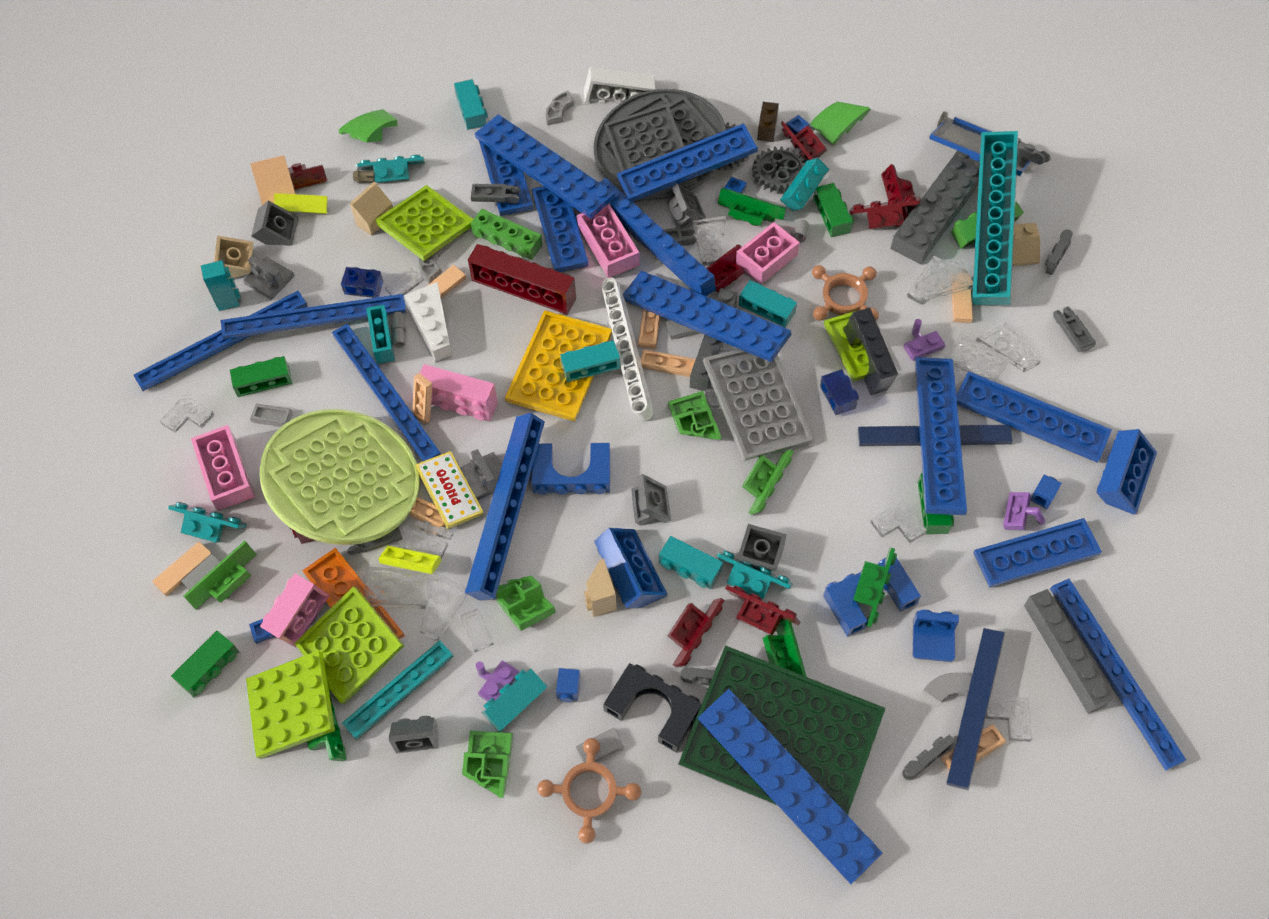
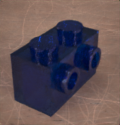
M346 267L341 287L345 295L376 298L380 295L384 281L381 271Z
M842 369L821 376L820 388L835 416L856 409L859 395L856 390H853L849 376L845 375Z

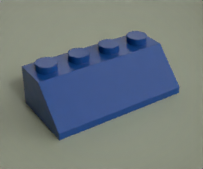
M1140 429L1118 431L1096 492L1105 504L1130 514H1137L1157 455V451Z
M608 528L594 541L598 553L605 560L614 586L617 588L626 608H641L668 596L635 529Z

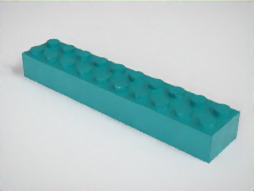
M1018 131L981 132L973 279L974 305H1011Z

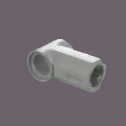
M775 219L774 222L800 243L806 240L809 223L806 220L797 219L792 222Z

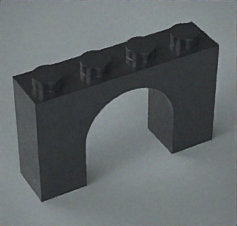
M871 308L855 311L844 328L845 335L850 346L862 343L865 347L869 361V371L864 381L870 395L887 391L897 377L898 372Z
M629 663L603 704L604 711L622 721L633 702L640 696L655 694L664 698L671 708V714L658 735V743L677 753L693 726L702 703H700L697 697L682 693V690L676 685L672 684L670 686L666 684L660 676L650 675L642 666Z

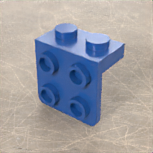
M927 609L917 611L913 619V657L915 659L953 662L955 659V629L959 623V615L948 611L935 613Z

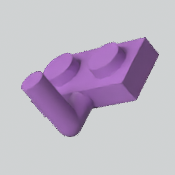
M916 319L912 328V335L915 339L904 343L903 347L912 361L916 357H924L942 350L946 345L937 331L924 336L921 335L919 332L922 324L921 319Z
M1029 492L1009 493L1003 523L1005 530H1025L1027 515H1034L1038 524H1045L1046 520L1040 508L1029 507L1031 500Z
M502 660L491 674L485 670L483 662H477L475 666L478 675L487 680L478 692V695L486 701L492 697L496 699L501 695L499 690L507 683L511 685L514 682V677L519 673V670Z

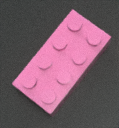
M610 204L606 205L592 219L583 213L577 215L579 231L607 278L640 266L639 251Z
M426 364L423 365L420 374L433 383L431 405L440 407L445 411H455L463 416L469 415L481 421L491 420L498 404L494 383Z
M228 425L191 438L210 499L217 511L255 497L235 437Z

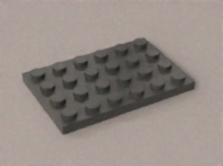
M668 104L604 124L620 172L684 147ZM694 177L679 184L686 187L697 183V178ZM672 186L636 200L633 203L673 191Z

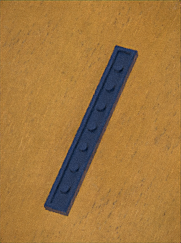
M959 425L961 445L1012 444L1013 441L1010 425ZM861 426L857 429L859 446H920L919 426Z
M983 628L946 782L948 786L969 790L1005 632Z

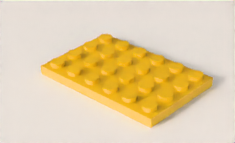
M544 310L505 395V402L575 422L595 375L567 382L561 365L560 354L579 350L586 346L598 345L605 341L609 342L612 329Z

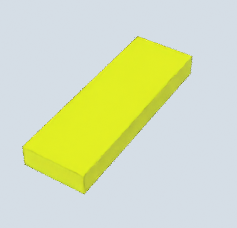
M275 193L274 204L289 212L327 214L328 197Z
M387 546L378 558L380 564L433 574L441 563V556L393 546Z

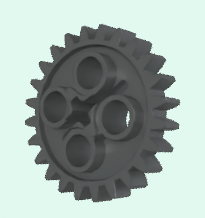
M775 146L773 150L767 148V152L762 150L761 155L757 154V158L754 159L752 176L755 177L754 181L758 182V186L764 185L763 190L770 188V192L776 190L778 194L782 190L785 193L805 165V158H801V154L795 155L796 150L790 152L789 147L786 150H783L782 146L779 150Z

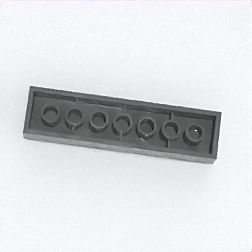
M956 151L921 198L920 204L915 206L895 233L890 249L922 264L978 187L980 160L978 162L969 158V155Z

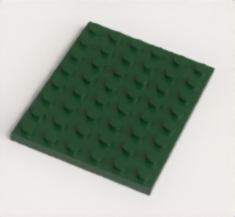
M725 645L678 765L776 805L698 720V717L729 689L848 815L886 708Z

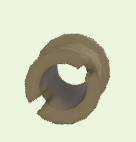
M359 169L353 171V180L357 181V183L362 181L375 182V177H368L374 176V171H360Z

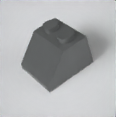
M268 200L257 210L251 237L266 245L291 246L298 216Z
M748 524L737 560L776 571L787 534Z
M421 716L416 720L402 718L397 720V722H392L389 742L396 754L439 748L438 729L435 718Z

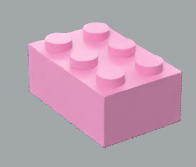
M773 222L737 251L736 265L743 267L744 272L762 285L798 255L800 242Z
M295 573L288 580L282 594L276 598L270 612L264 616L260 627L288 644L297 647L294 643L308 630L330 595Z

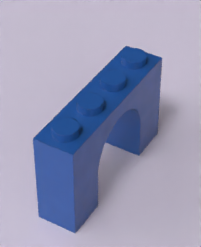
M539 443L532 466L533 493L540 495L557 493L563 495L566 493L604 494L605 492H610V443H591L589 467L584 473L575 477L563 476L554 469L552 443Z
M886 558L882 559L877 565L884 566ZM896 558L895 564L890 565L888 571L891 573L888 585L884 584L883 589L888 592L898 610L902 612L917 605L921 595ZM861 572L855 575L851 573L838 583L836 581L831 582L826 586L823 595L847 637L865 629L868 622L857 602L853 600Z

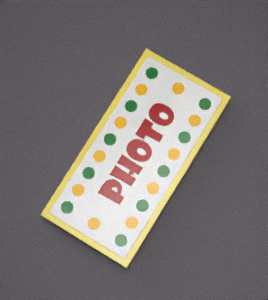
M451 451L415 464L447 529L483 515V510Z

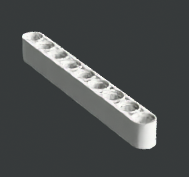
M607 278L603 281L601 288L615 345L620 356V365L631 409L640 420L647 421L653 415V408L623 291L615 279Z

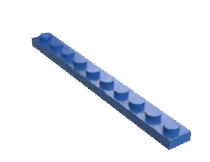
M296 291L251 315L306 308L308 305L300 292ZM222 330L133 374L142 391H145L250 336L223 339Z
M403 294L223 319L220 320L223 339L367 319L366 308L385 305L387 315H393L395 312L406 313Z
M346 324L333 331L332 335L421 461L423 462L441 455V452L350 326Z
M1070 578L1052 585L1050 590L1165 771L1184 763L1186 758Z

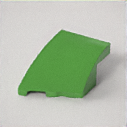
M837 101L819 113L810 125L835 145L845 132L848 133L858 120L862 121L871 109L866 106Z
M384 109L371 111L344 124L339 129V134H350L351 138L366 143L382 141V128L397 126V119Z
M704 391L668 401L667 404L681 435L714 440L722 439L710 406H708Z
M532 576L507 580V584L498 586L495 599L520 631L556 613L555 607L544 597L541 584Z
M470 730L468 752H464L462 775L475 781L481 787L488 789L499 798H504L513 733Z

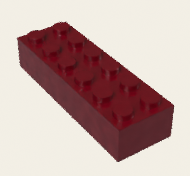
M480 244L475 246L467 259L473 282L568 315L576 301L575 278L569 274L557 272L552 268H546L537 263H531L520 257H514L503 251H497L489 246Z

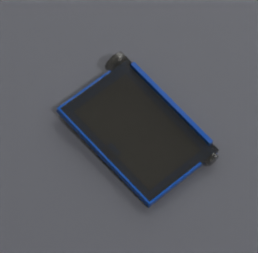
M943 111L937 128L930 134L929 139L969 155V158L979 162L981 132L992 131L954 117L953 120L948 117V112ZM1018 155L1017 175L1021 176L1032 161Z

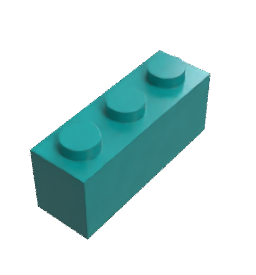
M473 79L454 83L456 97L467 130L484 126L486 124L485 118H488L486 108H482L484 103L482 96H478L480 95L478 85L474 84Z
M819 158L808 160L780 201L791 211L802 209L829 171V168Z
M222 260L200 265L203 280L218 311L240 306L239 299L241 294L239 288H236L234 277L231 276L229 267H225Z
M749 280L739 295L738 306L786 328L796 313L797 302L777 293L775 290L762 286L760 283Z
M385 305L366 308L372 348L377 365L395 361Z
M614 340L560 354L561 365L567 382L621 368L620 356Z
M671 535L659 553V563L663 568L678 572L681 577L695 581L702 588L712 589L723 569L722 561Z
M531 668L527 671L522 669L515 675L516 681L513 684L507 683L499 690L500 696L496 699L492 697L483 705L485 709L481 713L497 731L503 730L547 688V685Z

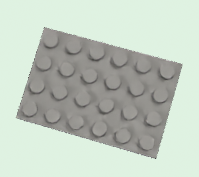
M741 349L703 359L704 366L743 461L812 443L814 439L778 354L772 362H769Z

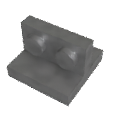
M678 183L672 186L675 195L667 201L676 227L684 228L693 220L704 224L707 219L697 195Z
M252 255L248 259L252 272L243 281L248 287L272 300L294 277V273L267 256L260 260Z
M476 449L471 452L472 460H470V463L460 467L478 501L494 493L502 465L494 452L482 457L479 450Z
M644 474L637 476L638 486L631 489L635 523L642 525L653 519L664 523L671 521L667 486Z

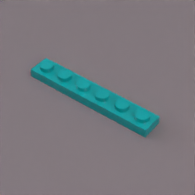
M439 640L342 722L343 726L357 740L454 657L453 654Z

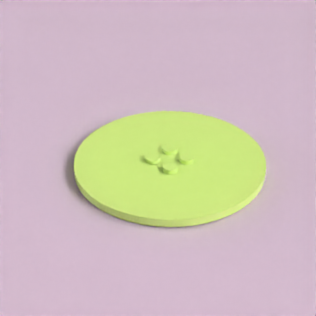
M327 409L298 416L284 424L274 433L268 441L261 458L260 483L268 505L287 526L308 538L320 542L352 545L381 538L396 529L407 518L418 495L419 473L415 466L417 462L409 446L389 426L362 413L342 409Z

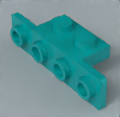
M415 154L411 155V158L397 156L394 157V160H387V158H379L375 162L361 160L360 163H356V167L359 170L374 168L376 183L410 180L408 165L425 163V158Z
M183 502L168 505L169 510L184 514L180 533L218 543L220 542L223 525L238 529L247 527V523L241 522V518L238 517L226 518L223 517V513L205 512L206 509L201 507L189 508L188 504Z
M724 550V552H718L716 557L734 564L727 584L738 586L745 590V592L756 594L762 599L765 598L771 582H775L788 589L793 586V583L789 582L790 578L781 574L777 577L771 574L772 571L763 567L759 569L752 566L753 564L739 561L734 558L735 554Z

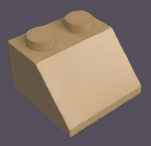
M375 182L350 203L356 226L370 235H373L380 229L375 220L393 208L392 202Z
M1014 224L1013 266L1039 264L1040 234L1037 224Z
M217 235L214 262L222 260L225 267H229L231 276L234 278L249 274L251 266L248 259L252 256L254 242Z
M600 559L586 582L587 591H584L587 610L592 611L593 617L617 610L616 594L605 560Z

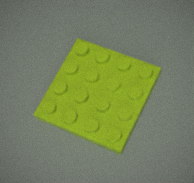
M425 185L375 221L377 226L425 261L471 228L473 218L428 185Z
M354 586L294 643L303 655L317 650L323 652L328 688L341 704L348 702L405 647L358 588Z
M319 650L246 678L256 758H265L335 731L323 652Z

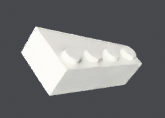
M590 66L584 87V104H590L591 101H598V104L611 100H615V103H621V101L637 94L655 90L654 75Z
M433 283L404 295L407 308L435 363L452 356L438 283Z

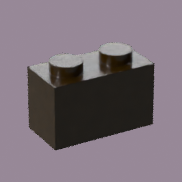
M762 102L757 140L774 142L779 103Z

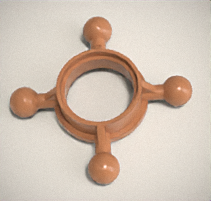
M815 266L812 269L813 277L825 281L823 286L825 306L815 308L813 317L817 321H823L826 319L827 312L829 311L837 315H844L868 308L865 305L868 289L864 282L867 280L871 281L876 277V269L868 266L864 268L860 277L849 273H840L830 277L826 274V269L823 266ZM835 286H850L859 292L860 300L853 305H840L831 299L829 292ZM871 308L874 318L877 320L879 312L877 309Z
M588 738L583 744V750L587 754V762L574 766L566 774L563 784H553L552 781L545 779L540 781L537 786V791L542 797H549L553 793H562L567 807L576 815L584 817L583 827L579 830L578 837L585 844L593 842L596 837V832L592 827V817L605 813L612 806L616 795L626 796L627 799L634 801L642 793L641 787L637 783H629L626 787H616L612 773L605 766L595 763V755L600 750V743L595 738ZM586 772H594L601 775L609 787L606 801L595 809L580 808L573 802L570 795L573 781L579 775Z

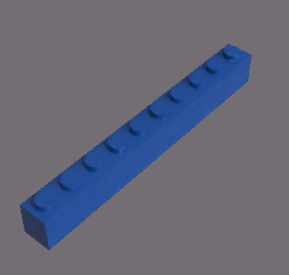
M605 178L599 182L615 193V199L609 204L623 227L692 291L707 296L716 290L715 277L638 206L629 201L608 179Z
M533 413L516 416L465 593L479 601L495 599L545 423V421Z

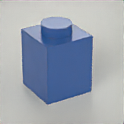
M1044 474L1030 501L1048 509L1062 483L1054 477Z
M559 668L556 687L557 699L567 703L573 702V700L578 701L581 679L580 670Z

